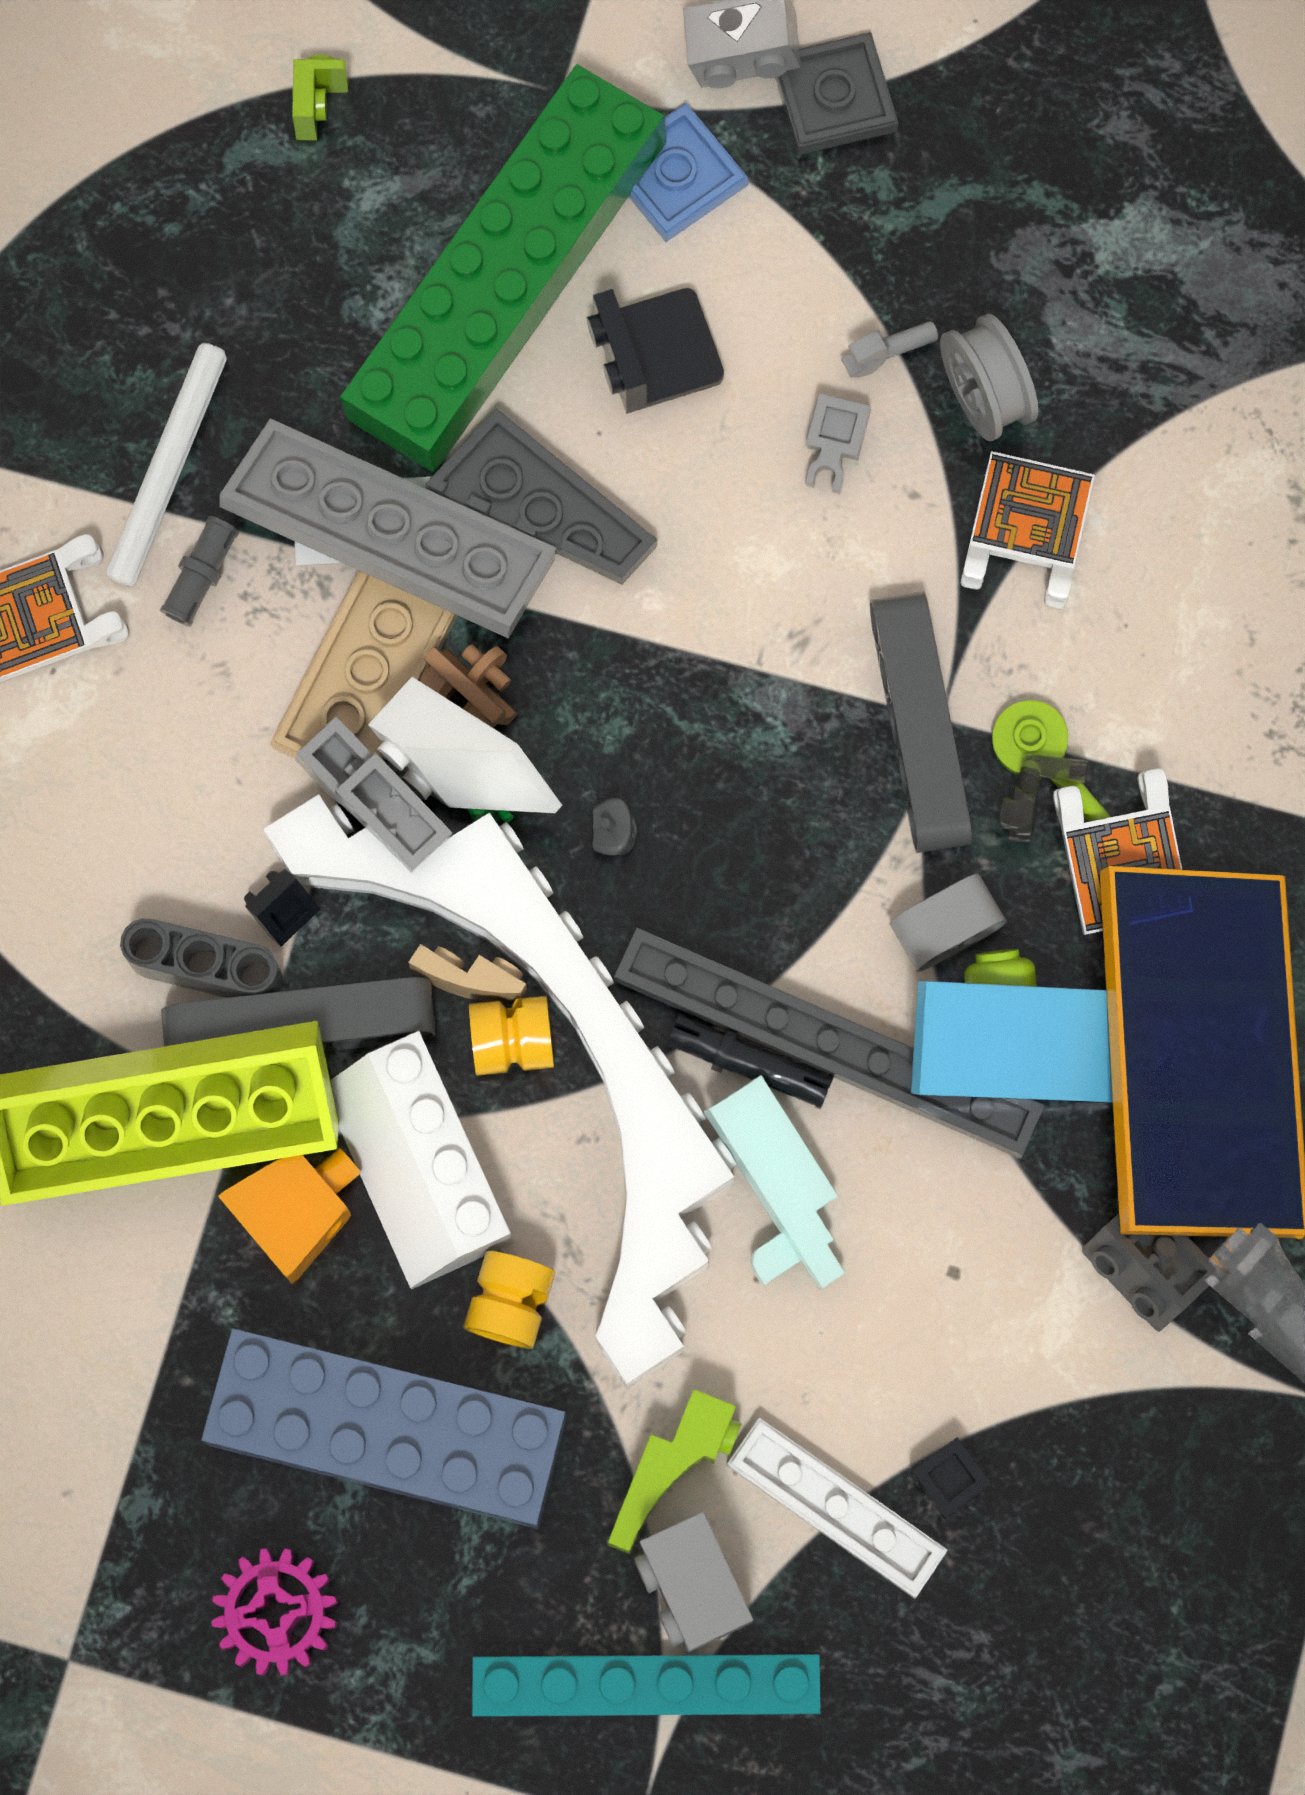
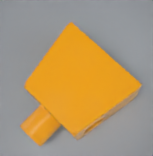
M341 1148L337 1149L315 1169L303 1155L281 1158L226 1189L218 1197L290 1283L293 1284L351 1217L350 1211L336 1194L359 1176L361 1172Z

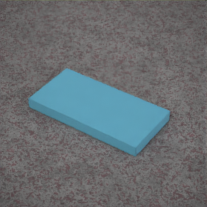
M918 980L911 1093L938 1096L1113 1102L1107 990Z

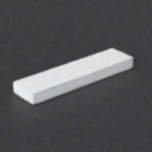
M760 1417L726 1465L914 1599L948 1551Z

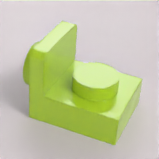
M313 55L307 59H293L292 117L296 140H317V121L327 120V93L348 92V74L345 60L335 59L328 55Z

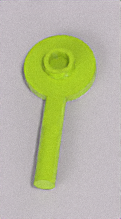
M1036 700L1020 701L1006 708L996 720L992 734L993 749L1000 763L1009 771L1021 776L1033 777L1046 773L1058 789L1070 786L1077 787L1080 790L1083 816L1086 822L1110 818L1111 816L1063 761L1068 747L1069 735L1067 725L1061 714L1049 704Z

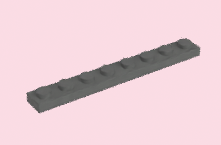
M636 928L614 976V981L724 1030L728 1028L736 1031L740 1037L822 1073L832 1075L838 1080L1019 1159L1022 1158L1044 1107L1043 1104L1031 1099L912 1094L914 1048L639 928Z

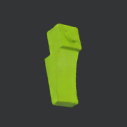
M693 1389L673 1442L652 1434L650 1435L609 1538V1546L630 1554L648 1517L663 1496L681 1477L703 1460L714 1464L719 1452L730 1455L742 1423L732 1420L736 1409L735 1405Z

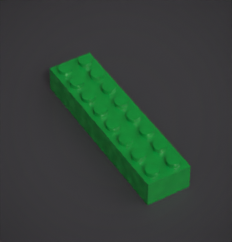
M576 64L340 396L347 420L435 474L630 196L635 184L639 183L665 146L664 115Z

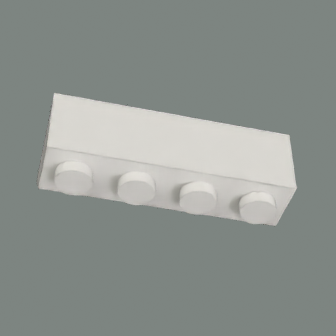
M419 1031L366 1054L330 1080L339 1129L356 1167L361 1172L360 1176L411 1290L484 1257L486 1251H497L513 1243L508 1226Z

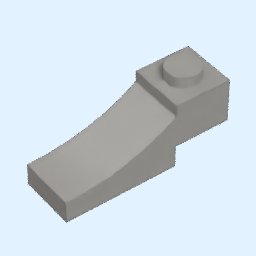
M337 717L330 721L296 753L295 761L317 784L367 828L411 873L452 835L449 828L376 753L372 754Z

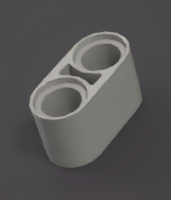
M978 873L968 876L912 906L895 917L889 924L916 971L921 972L991 935L1004 926L1007 920Z

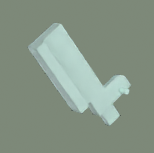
M759 1076L704 1111V1114L733 1156L737 1166L780 1232L758 1247L751 1256V1268L762 1285L767 1284L802 1261L817 1287L822 1289L845 1274V1271L827 1245L834 1239L816 1212L838 1197L767 1083L762 1076Z

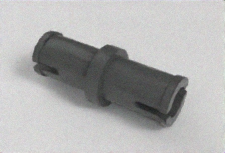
M208 516L207 523L189 557H182L178 565L182 571L164 605L160 608V612L164 613L165 616L189 627L192 625L193 618L210 586H217L221 578L218 570L233 541L239 535V531L234 529V526L214 516Z

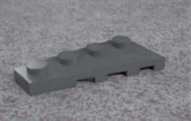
M497 408L426 483V489L557 548L556 554L621 585L657 547V539Z

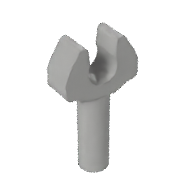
M931 321L882 338L879 331H875L848 345L852 354L844 356L841 360L850 377H863L874 373L888 358L937 341L938 332L936 326Z

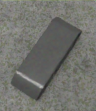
M144 918L133 921L125 928L121 935L120 947L123 956L138 975L148 979L226 998L279 992L282 987L283 976L274 955L267 948L258 944ZM148 938L162 940V948L154 958L141 960L136 957V949L143 940ZM211 951L216 954L215 962L208 971L195 973L188 969L190 959L197 952ZM260 963L269 967V974L261 984L248 986L241 982L242 974L248 966Z

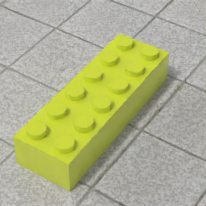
M318 1021L0 1074L1 1205L5 1206L337 1149L339 1122Z

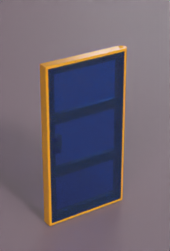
M1108 866L1100 871L1120 1234L1304 1238L1305 1152L1285 876Z

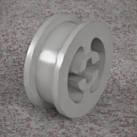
M987 313L977 318L976 328L963 334L950 330L941 335V355L952 389L968 420L985 440L993 441L1000 438L1003 427L1015 421L1027 425L1037 419L1038 402L1030 373L1015 341L998 318Z

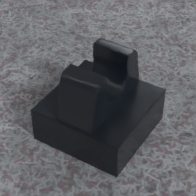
M286 869L280 873L276 871L269 872L266 878L270 883L256 896L250 891L244 896L246 909L268 936L280 947L321 910L300 882Z

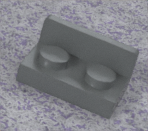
M1144 1191L1145 1211H1163ZM1119 1213L1082 1248V1253L1092 1263L1095 1270L1124 1296L1142 1319L1146 1320L1159 1332L1222 1274L1188 1236L1120 1234Z

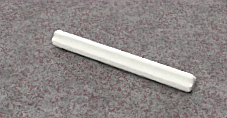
M202 343L197 348L108 565L107 575L110 580L117 584L132 587L140 574L226 363L225 351L217 346Z

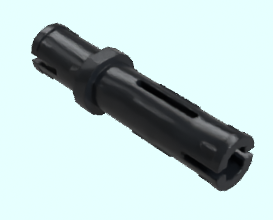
M679 1013L667 1042V1047H673L713 1064L711 1069L719 1073L722 1072V1069H725L750 1080L762 1076L768 1087L814 1105L817 1109H821L834 1076L823 1074L736 1038L738 1033L727 1028L726 1033H723Z

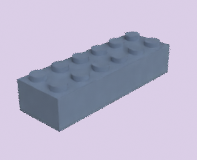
M232 1328L201 1441L211 1447L539 1529L567 1416L564 1411Z

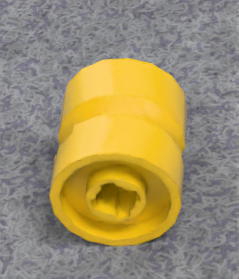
M547 996L519 998L515 1000L512 1008L507 1009L500 1001L469 1004L476 1076L507 1073L512 1063H518L523 1071L554 1068Z
M486 1251L477 1280L478 1284L483 1288V1292L481 1295L472 1297L463 1328L471 1333L497 1342L533 1349L542 1321V1317L538 1314L536 1308L538 1305L547 1303L556 1272L547 1266L528 1259L496 1251Z

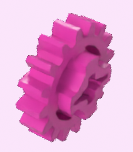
M261 1549L259 1556L260 1564L254 1566L247 1558L242 1557L238 1561L243 1573L238 1578L225 1573L221 1579L230 1590L227 1596H213L212 1602L225 1608L223 1616H219L211 1621L212 1627L227 1628L229 1634L223 1638L219 1646L223 1650L231 1649L235 1646L240 1649L235 1660V1664L243 1667L254 1658L257 1659L256 1674L266 1675L271 1663H276L281 1675H290V1660L296 1658L300 1664L308 1667L312 1664L308 1653L312 1646L325 1651L329 1645L320 1636L323 1628H337L338 1622L325 1617V1610L337 1605L338 1598L323 1596L321 1590L327 1586L330 1578L326 1574L315 1578L310 1576L315 1563L312 1559L307 1557L297 1567L293 1565L294 1553L292 1550L284 1549L280 1560L274 1561L270 1550ZM280 1573L289 1574L297 1578L306 1587L309 1594L294 1596L285 1590ZM258 1578V1591L248 1605L238 1607L244 1590ZM276 1596L277 1601L281 1604L293 1607L301 1606L299 1609L290 1610L289 1614L281 1616L280 1627L277 1628L274 1627L272 1621L257 1617L250 1618L251 1615L261 1614V1610L270 1608V1598ZM312 1617V1622L306 1635L296 1645L292 1646V1632L301 1619ZM255 1628L264 1634L270 1652L253 1646L245 1638L241 1630Z

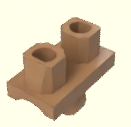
M471 644L462 653V657L473 666L470 669L449 649L441 652L437 647L433 646L423 658L430 666L423 674L420 682L448 700L457 690L469 701L463 709L492 728L497 724L509 725L518 712L486 684L490 681L501 692L511 683V679L500 670L506 660V653L497 646L483 654Z

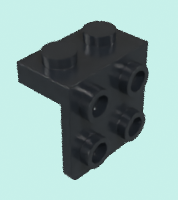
M683 288L622 308L619 307L613 289L593 295V315L586 317L588 329L594 346L596 348L603 346L608 363L603 364V369L608 387L612 395L620 394L627 414L722 383L724 369L694 290Z

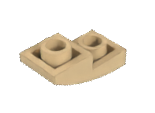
M420 944L408 962L414 976L428 978L431 980V985L464 998L482 1002L500 1001L502 1004H514L516 999L527 998L528 996L526 983L521 981L524 974L514 965L500 957H496L493 962H490L479 955L468 973L462 970L465 963L452 952L440 946L432 952Z

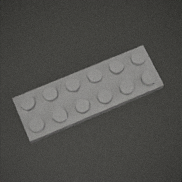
M271 418L220 493L221 508L506 638L510 637L556 556L557 548Z

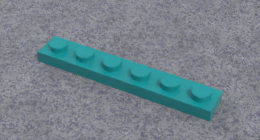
M819 1655L473 1657L472 1716L821 1714Z

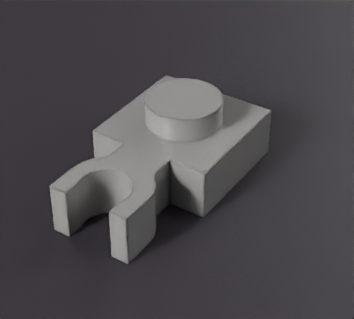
M819 393L806 447L820 451L817 460L813 461L809 467L805 481L806 486L814 488L817 474L822 470H830L835 474L832 492L840 494L844 480L841 468L842 458L859 459L871 413V405Z

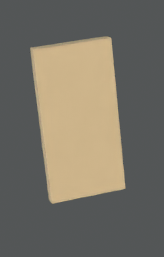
M358 570L271 741L272 748L295 758L296 753L330 721L337 717L372 754L376 753L385 762L386 759L377 750L382 742L368 724L411 677L420 681L430 666L423 658L433 646L441 650L458 615Z

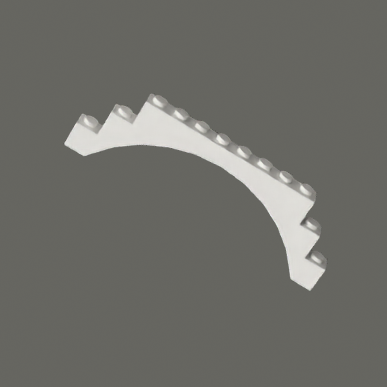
M319 794L265 827L263 831L268 843L285 869L303 887L372 893L426 909L487 940L535 979L573 1025L606 1089L622 1144L627 1198L620 1262L600 1326L595 1335L596 1343L626 1389H629L682 1354L684 1345L679 1338L687 1334L685 1328L669 1305L660 1310L656 1303L708 1269L709 1260L705 1253L712 1249L710 1243L694 1221L685 1225L682 1219L733 1186L734 1175L730 1170L736 1167L737 1164L722 1140L717 1138L711 1142L699 1125L706 1118L691 1094L686 1092L680 1096L668 1079L675 1072L660 1048L656 1046L649 1050L639 1036L638 1032L643 1030L644 1026L628 1001L619 1005L607 988L614 984L604 964L597 956L588 960L577 943L583 939V935L573 918L567 911L560 915L557 914L547 899L553 894V891L542 872L536 866L528 871L517 854L524 850L523 846L510 825L505 822L498 826L492 815L488 813L448 838L412 873L367 828L348 838L347 835L354 832L347 817L337 804L328 809Z

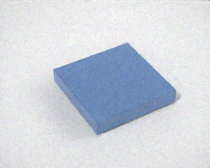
M684 103L664 117L666 144L639 183L635 184L629 196L665 242H668L749 185L748 176L687 103Z

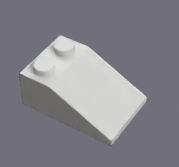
M414 677L407 681L368 724L382 742L377 748L378 752L395 768L405 771L401 780L422 800H426L431 795L450 808L556 813L562 806L517 743Z

